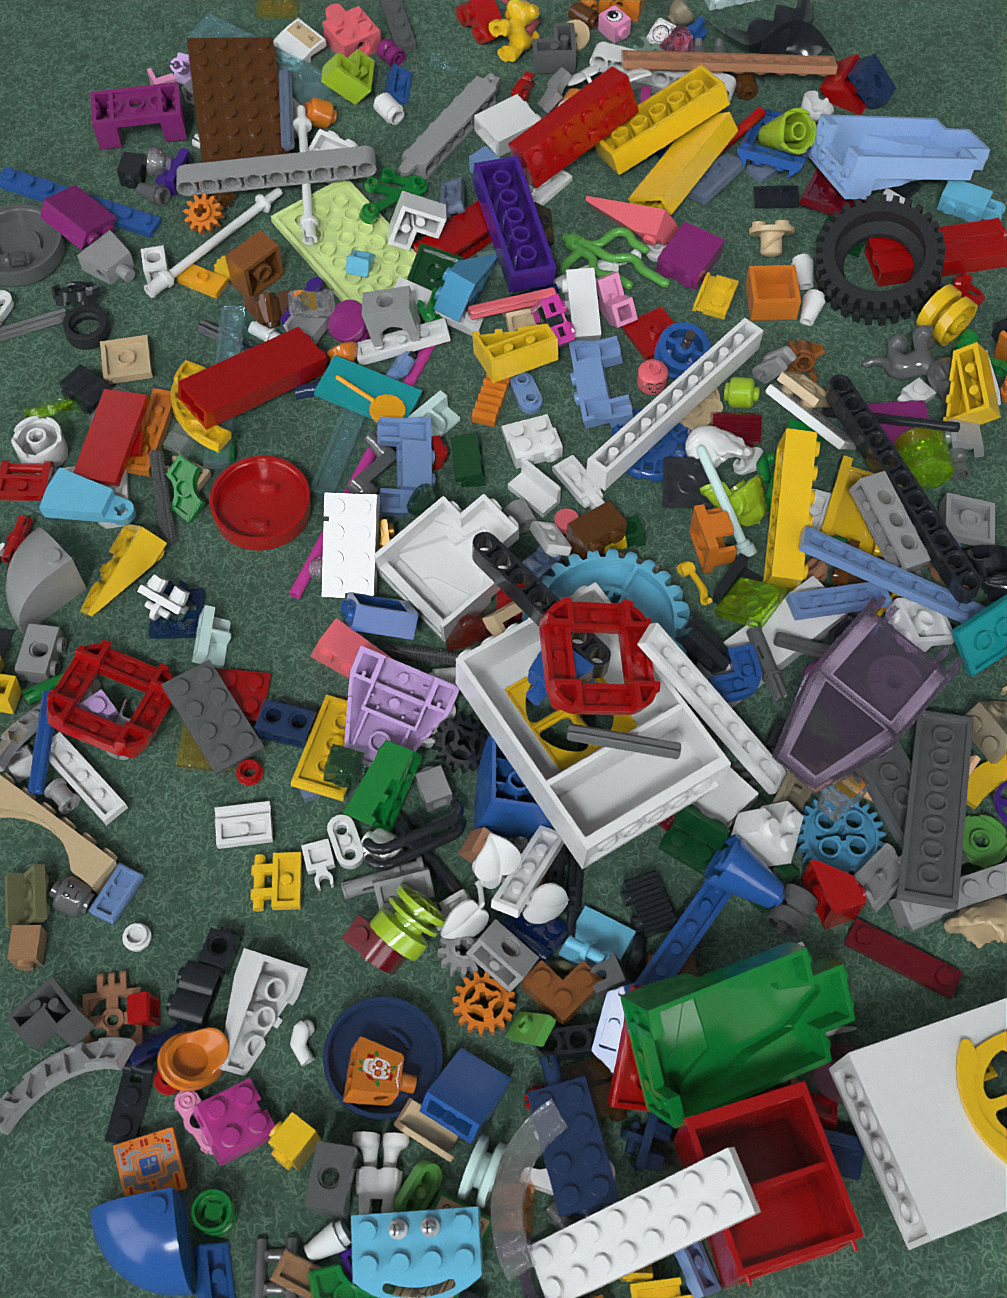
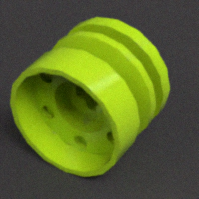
M400 884L396 892L401 898L394 895L389 898L390 904L396 911L393 912L384 907L381 908L370 922V926L394 950L410 960L417 961L429 946L422 933L436 937L439 932L435 926L443 928L446 923V917L424 894L413 890L407 885Z

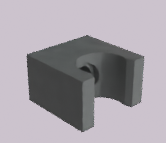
M317 1141L304 1205L311 1214L349 1220L352 1181L355 1170H358L360 1155L356 1147ZM330 1171H336L340 1174L339 1181L334 1186H326L324 1184V1177Z

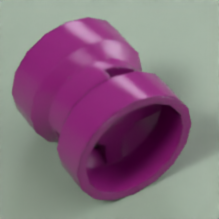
M384 39L377 47V56L386 61L390 67L393 64L398 66L403 64L406 52L401 47L396 46V43L391 39Z

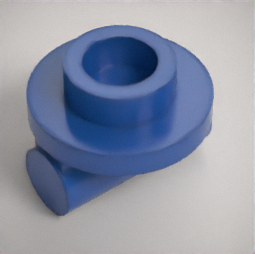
M701 16L698 17L694 24H690L686 28V32L693 36L692 40L696 38L704 39L707 30L703 26L705 19Z

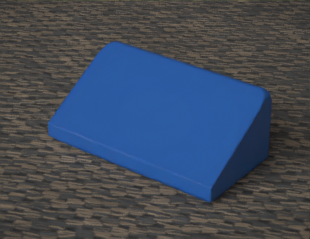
M393 64L387 72L384 93H389L399 104L407 105L412 72Z
M229 1241L200 1244L194 1247L192 1254L197 1298H235Z

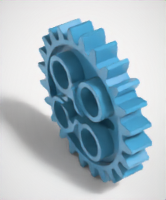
M834 793L831 801L826 795H823L821 803L814 799L811 807L806 806L804 808V817L797 843L802 845L798 847L797 853H806L802 861L803 863L816 859L854 876L886 844L881 841L884 840L886 833L878 831L883 826V822H874L877 812L868 814L869 804L861 808L859 806V798L851 803L846 795L843 801L839 800L837 793ZM824 821L828 823L830 829L822 828L819 822ZM846 821L855 822L858 828L850 827ZM854 846L859 848L862 854L858 855L853 853L850 850V847ZM822 848H830L834 855L825 854Z

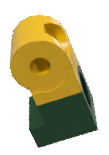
M638 515L625 519L627 526L624 538L616 544L611 543L604 547V554L607 553L609 548L617 549L618 551L619 549H625L634 545L636 547L646 545L645 532Z

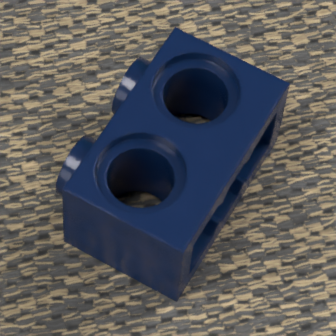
M265 699L254 728L258 738L304 749L317 714L316 711L307 706L295 707L288 705L282 700L275 699L270 701ZM273 717H280V720L277 722H269ZM299 723L306 724L301 729L294 728Z

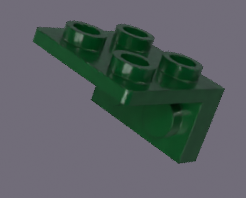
M690 804L676 813L674 822L658 849L705 876V870L717 850L724 849L730 830L720 820L707 817L702 814L699 808Z

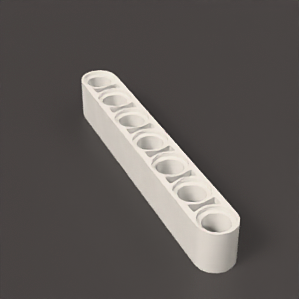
M600 42L596 45L591 56L590 65H598L600 68L599 72L602 73L612 66L626 73L630 70L622 68L621 50L634 49ZM670 70L650 71L652 76H645L634 81L664 89L671 81L678 80L689 73L690 70H680L679 72H672ZM712 72L725 83L730 102L736 88V79L729 74Z

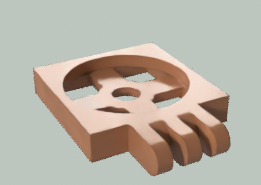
M127 970L120 971V983H116V972L109 973V984H105L104 973L97 974V993L82 994L83 1010L96 1027L94 1029L104 1028L107 1031V1037H120L119 1030L123 1025L129 1024L127 1022V1012H122L119 1009V997L127 998L130 994L143 992L141 987L128 988ZM106 999V1010L103 1014L90 1017L93 1009ZM111 1015H117L119 1018L118 1023L114 1026L108 1024V1018ZM136 1025V1031L130 1038L136 1043L135 1048L144 1047V1026ZM90 1033L83 1038V1042L86 1044L95 1042Z

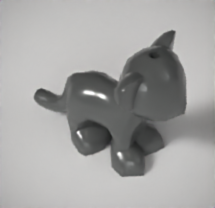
M921 325L912 333L914 351L907 353L909 350L907 338L902 334H897L887 341V357L873 356L862 361L861 366L864 369L872 366H882L889 376L894 379L908 380L918 375H926L929 384L938 392L942 401H946V397L950 392L951 381L949 378L952 358L942 357L935 360L929 351L935 344V339L932 337L933 326Z

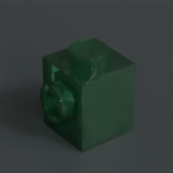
M333 744L324 766L323 780L334 783L341 788L349 787L355 789L358 780H362L367 771L368 765L364 764L365 753Z

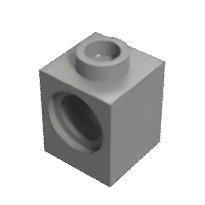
M441 765L425 767L415 774L416 785L427 812L450 804L453 799L452 792Z

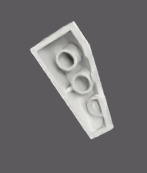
M246 948L243 949L234 975L224 1031L229 1044V1054L219 1069L246 1076L266 1046L264 1038L271 1027L278 1028L283 1021L279 1015L287 1003L293 1005L299 997L307 968Z

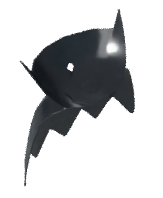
M798 0L796 8L777 4L773 21L755 17L748 24L747 32L735 27L727 28L725 26L724 34L715 28L732 43L749 53L783 55L787 51V55L818 56L826 48L835 54L822 33L815 26L811 25L814 21V13L810 0ZM766 73L770 76L778 75L776 73Z

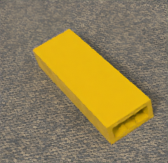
M716 113L702 124L697 125L683 136L677 138L628 198L629 202L636 205L665 209L672 215L738 132L731 113Z

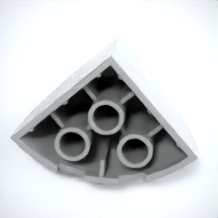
M40 527L31 532L19 545L9 564L6 576L7 604L16 625L23 635L26 633L28 624L41 623L87 589L72 558Z

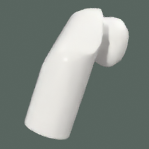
M753 447L755 453L751 459H741L740 461L736 459L733 462L734 472L742 476L755 472L757 470L756 463L763 450Z

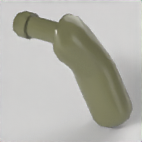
M543 951L541 954L544 962L553 971L569 974L577 967L576 964L563 960L551 962L547 951Z

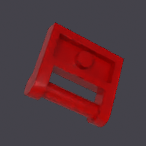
M2 460L0 466V500L42 501L46 488L54 475V462L44 461L43 464L12 463V461ZM12 473H41V475L12 474Z

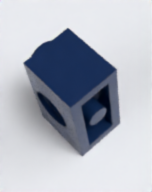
M875 53L858 59L847 75L866 107L870 110L885 105L896 89Z

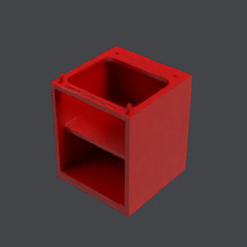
M805 1081L684 1119L673 1139L682 1170L728 1147H734L761 1210L760 1213L706 1238L723 1290L747 1282L748 1287L752 1286V1280L839 1252L849 1245H852L854 1252L859 1250L856 1241L864 1237V1234Z

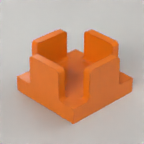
M704 504L694 506L689 534L703 574L713 572L715 566L734 562L737 552L736 546L726 547L723 537L734 534V528L728 512L723 511L721 507L706 510Z

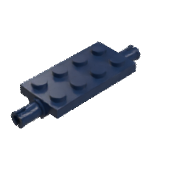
M550 1055L552 1068L549 1067L547 1057L539 1060L546 1086L527 1092L559 1217L578 1214L579 1217L585 1219L603 1210V1206L620 1201L586 1078L584 1076L570 1081L564 1080L558 1055Z

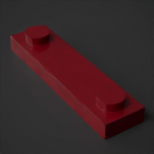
M857 918L844 942V946L949 1000L953 997L963 973Z

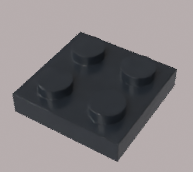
M664 457L662 508L694 509V506L704 504L705 509H712L713 504L700 492L701 487L711 484L700 459Z

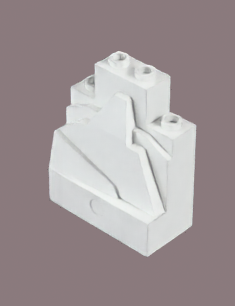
M485 494L481 495L463 512L454 501L451 500L449 502L442 496L373 555L378 574L404 601H408L419 614L418 616L445 643H448L467 627L491 603V597L500 590L472 560V541L474 536L480 532L492 533L507 548L519 539V525L516 520L511 516L507 517L501 511L502 508L493 498L489 499ZM499 566V568L501 569L507 568L505 566Z

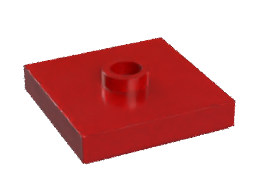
M661 306L638 317V320L623 325L622 331L646 361L654 359L655 347L662 332L668 326L675 323Z

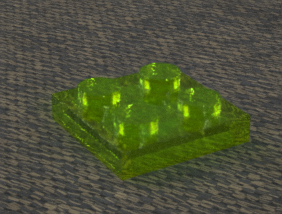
M740 577L716 607V617L762 629L786 598V588Z

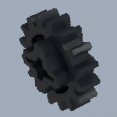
M457 715L454 721L448 717L444 722L445 725L441 723L437 727L438 732H435L432 737L433 740L437 741L433 744L432 750L439 751L435 759L444 760L443 768L448 765L452 766V773H455L458 768L461 769L462 774H466L469 768L474 772L479 767L478 764L480 765L483 749L487 741L484 735L488 731L487 729L480 730L478 728L481 723L480 721H477L475 724L471 723V716H468L465 721L462 720L461 715ZM446 734H448L447 739L449 740L447 746H445ZM475 743H477V746H478L476 755H475L476 750L474 749Z

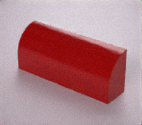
M479 200L465 209L466 212L457 214L445 222L439 239L426 235L414 243L415 252L417 253L421 242L464 257L465 260L492 243Z

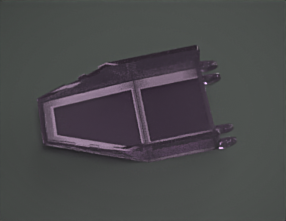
M883 595L877 600L874 597L804 676L771 757L814 794L891 750L959 671L960 665L964 660L960 656L955 658L946 670L938 663L949 654V647L946 646L933 660L888 624L890 619L899 610L896 605L889 609L883 619L875 612L884 605L887 599Z

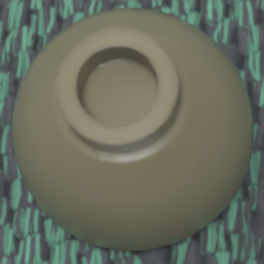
M674 0L670 6L669 15L666 16L668 21L673 25L687 26L693 23L694 16L684 0Z

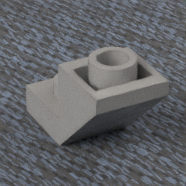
M949 419L948 421L959 422L960 430L959 432L944 431L946 443H952V448L973 450L974 458L983 457L984 446L979 424Z

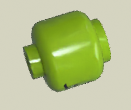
M733 377L730 382H726L724 401H728L730 407L750 409L754 401H759L760 387H755V380L753 378Z

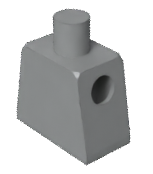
M110 230L77 255L83 271L110 285L119 278L130 282L135 277V271L132 269L134 263L131 253Z

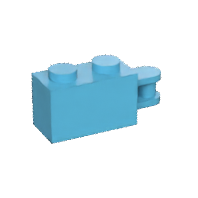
M949 180L941 195L937 210L943 211L948 215L960 217L967 222L981 221V219L994 218L1001 220L1006 206L1002 202L991 199L993 194L991 190L962 180Z

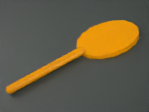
M335 376L338 381L371 401L369 413L376 423L380 417L404 418L406 407L398 397L384 394L373 398L341 376Z

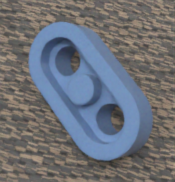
M526 372L512 376L510 388L520 410L526 414L538 413L542 408L543 400L533 377Z

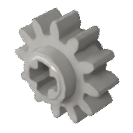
M469 936L457 937L449 940L446 938L440 939V946L442 948L438 949L437 957L444 958L441 961L442 969L448 966L451 967V977L456 974V971L461 972L462 979L466 977L467 971H470L472 975H474V972H478V964L468 955H460L459 949H466L467 953L477 940L475 936L471 938Z

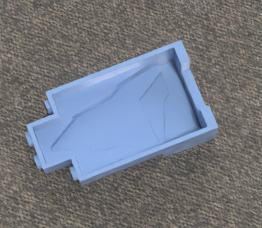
M821 114L817 125L816 139L810 148L808 157L844 199H866L867 196H870L871 191L901 186L910 181L924 179L970 180L974 170H983L990 149L970 129L946 128L937 118Z

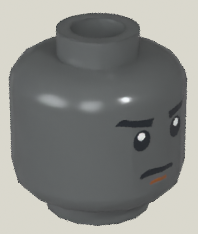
M67 876L62 882H55L49 896L54 898L52 906L55 910L76 918L81 913L84 915L87 913L95 894L91 893L92 888L84 881L73 876Z

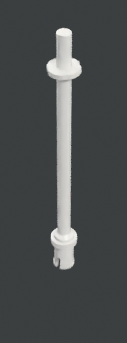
M298 106L297 118L293 121L294 131L299 135V151L308 152L307 133L312 129V122L306 118L305 107ZM311 183L302 184L304 216L300 218L299 222L303 233V243L313 245L314 242H317L316 228L318 220L313 216Z
M276 187L265 197L261 194L256 195V204L169 271L161 270L158 272L156 278L147 285H144L145 292L151 298H155L165 288L172 287L175 277L261 211L269 213L271 211L270 204L283 194L282 190Z

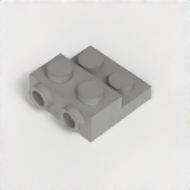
M947 492L939 503V515L956 541L973 546L994 545L995 503Z

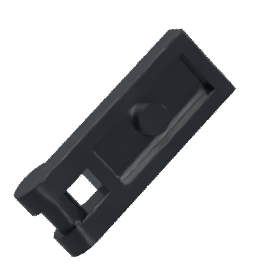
M130 1057L126 1061L122 1070L123 1074L106 1132L105 1142L119 1144L139 1137L157 1069V1062L146 1061V1063L137 1062L136 1058ZM134 1074L143 1075L141 1084L132 1082Z

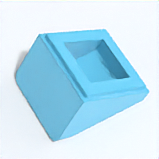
M360 250L352 251L347 256L346 273L367 277L376 255Z

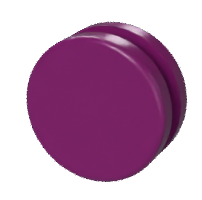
M344 300L333 308L328 319V329L333 338L341 343L348 341L357 343L370 338L362 317V304L360 302Z

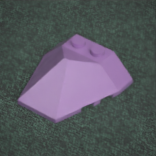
M360 646L350 669L343 757L370 767L378 749L385 740L416 752L426 738L433 733V730L451 712L460 689L454 684Z

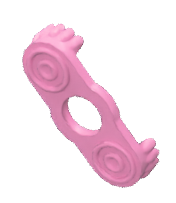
M180 1091L175 1098V1110L182 1116L186 1130L194 1135L201 1147V1151L212 1155L213 1152L201 1128L196 1129L190 1124V1118L193 1115L195 1105L202 1102L199 1094L195 1091Z

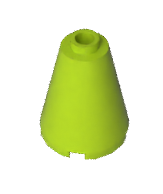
M803 108L790 109L759 129V142L764 147L794 155L803 154L815 142L817 135L815 120L811 119L808 110Z

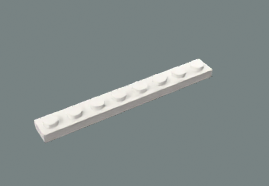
M658 622L649 624L637 645L768 794H777L787 775L785 769Z

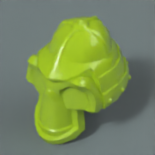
M759 474L747 482L743 479L731 489L724 482H721L736 517L742 526L749 527L760 524V521L767 512L763 476ZM711 484L700 488L701 494L707 497L714 505L713 509L721 507Z

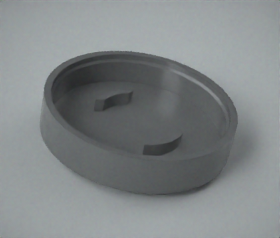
M14 204L0 208V285L14 287L38 282L50 275L61 263L65 253L64 237L40 217L42 208L28 204ZM21 251L23 254V251H27L31 256L29 265L24 263L23 266L11 267L9 265L6 268L1 262L4 253L8 255V253Z

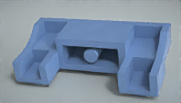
M617 336L595 341L578 340L570 342L569 347L574 369L570 376L573 386H577L574 398L576 405L581 408L582 419L586 429L610 423L611 428L618 424L619 426L627 424L634 418L630 397L627 394L611 399L605 371L607 367L623 363Z
M380 417L377 421V445L396 447L397 489L381 488L378 491V495H380L379 514L383 517L402 518L404 515L420 516L432 506V488L435 486V474L432 473L435 451L431 450V418Z

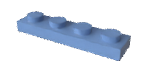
M871 582L789 593L786 602L796 621L885 608L890 606L892 599L886 589Z

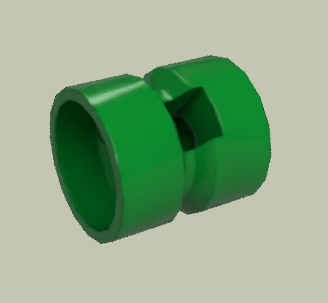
M210 1189L200 1193L194 1200L191 1208V1217L194 1224L207 1235L219 1237L226 1235L235 1227L238 1219V1209L235 1202L223 1191Z

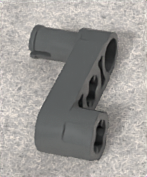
M373 430L362 442L377 457L373 463L346 486L352 494L376 495L379 490L372 481L397 460V452L391 446L377 445V434Z

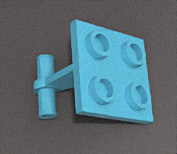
M585 905L576 923L575 938L570 935L566 939L559 952V956L576 965H579L584 960L591 968L609 959V955L613 953L621 961L636 931ZM599 971L597 973L603 979L607 977L606 971Z

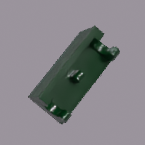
M477 432L451 437L455 481L462 482L461 488L486 486L483 449Z

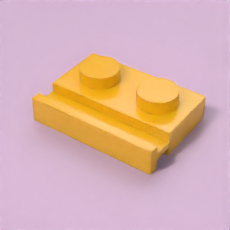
M707 272L692 311H700L702 314L725 320L739 281L720 275L716 277L711 276Z

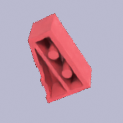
M337 618L318 641L310 656L347 678L350 676V669L360 646L391 658Z

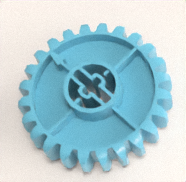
M609 548L606 557H600L597 550L594 552L588 550L587 559L582 560L579 555L574 553L568 556V567L561 563H555L551 566V577L548 575L542 576L540 581L559 599L569 597L578 588L585 585L588 587L596 582L611 603H620L624 599L633 601V606L638 608L646 619L650 617L652 623L658 622L684 654L687 655V650L674 638L688 621L690 608L687 603L682 601L683 591L680 586H670L671 575L667 571H660L655 574L656 562L651 559L645 560L640 565L637 563V553L634 552L627 553L624 559L618 558L617 549ZM522 612V622H524L529 617ZM591 679L588 683H597V682H596L594 679Z

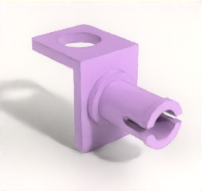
M178 52L177 58L171 61L175 65H170V67L174 71L176 82L186 84L191 79L188 54Z

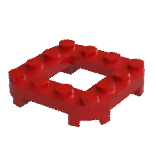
M566 597L553 604L541 616L539 633L545 688L550 698V704L554 709L570 714L633 715L641 712L653 702L656 694L660 692V681H655L653 663L637 645L649 624H652L650 617L646 619L644 614L633 606V601L624 599L620 603L572 602V597ZM571 632L618 634L624 684L581 683V679H576Z
M101 640V644H90L85 647L81 644L75 650L74 659L54 690L49 691L46 709L47 723L64 734L113 754L135 758L149 746L172 706L162 689L163 683L174 678L169 672L170 668L163 663L157 668L111 649L112 642ZM98 674L146 693L130 721H127L124 726L78 708Z

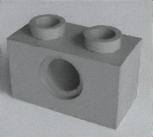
M28 624L14 669L21 681L40 683L59 674L60 654L64 653L67 647V639L60 628ZM47 652L44 656L39 657L42 653Z
M496 919L466 953L509 993L524 979L539 959L535 953Z

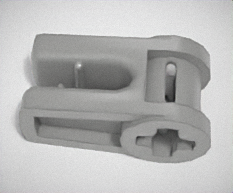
M788 346L768 352L763 357V361L752 369L753 376L767 384L782 372H785L787 366L794 362L797 356Z

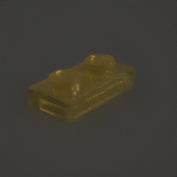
M257 0L256 18L297 19L299 1Z

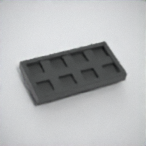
M210 660L162 684L163 691L216 776L264 750L263 744Z

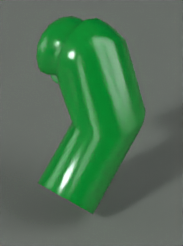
M773 451L762 453L756 463L757 474L763 476V484L770 483L771 480L769 465H775L776 453Z

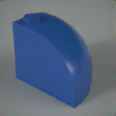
M489 734L481 756L476 781L474 830L485 827L501 837H533L540 825L555 830L491 734Z
M171 1187L112 1200L90 1211L91 1226L97 1245L106 1261L120 1276L134 1286L157 1295L170 1297L195 1295L186 1198Z

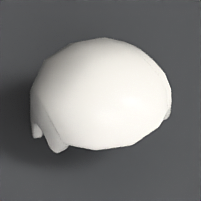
M807 91L804 93L801 108L810 112L809 116L812 120L818 123L821 114L833 115L834 107L829 103L828 98L824 100L819 99L818 91Z

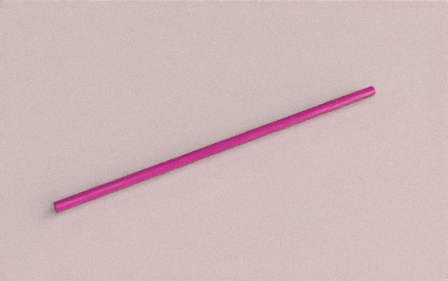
M436 345L420 349L416 357L417 360L408 375H406L403 383L414 387ZM367 447L348 484L374 462L376 455L369 447ZM345 488L343 493L352 494L347 488ZM324 529L289 591V595L294 598H301L323 557Z

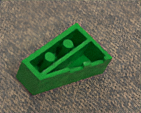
M385 740L378 749L376 757L343 814L371 826L392 832L394 823L399 816L423 755Z

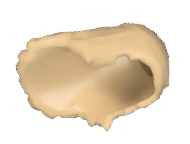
M1000 897L961 908L957 916L948 919L944 923V928L949 934L958 933L964 935L966 940L972 941L978 949L985 943H990L994 940L998 943L1001 941L1006 943L1007 900Z

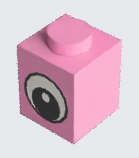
M614 5L599 14L598 30L615 44L630 35L631 18Z

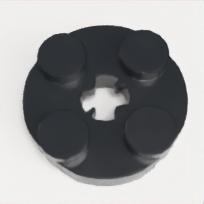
M91 281L66 282L67 287L60 288V284L52 287L53 299L56 300V305L66 306L71 304L70 302H79L80 305H91L94 303L93 299L100 296L99 284L96 283L93 286Z

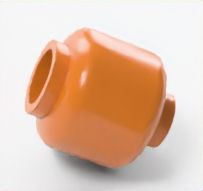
M313 97L305 103L306 118L310 119L312 127L327 129L331 123H335L337 112L334 110L332 102Z

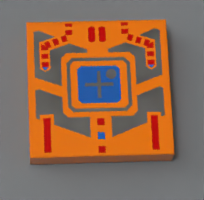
M174 1126L112 1146L124 1197L171 1187L176 1191L189 1187Z

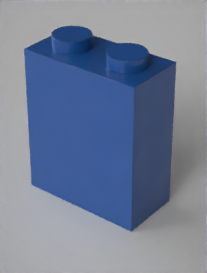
M460 1048L427 1091L419 1112L471 1144L502 1101L512 1079L475 1055Z

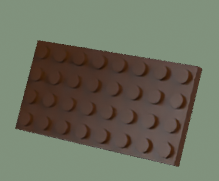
M273 37L187 38L202 163L290 154V149L285 151L281 147L279 75Z

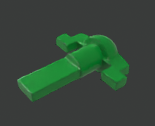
M436 287L432 290L426 309L424 308L425 303L423 301H417L418 311L425 322H432L443 318L439 314L435 315L434 306L437 300L434 299V296L438 290Z

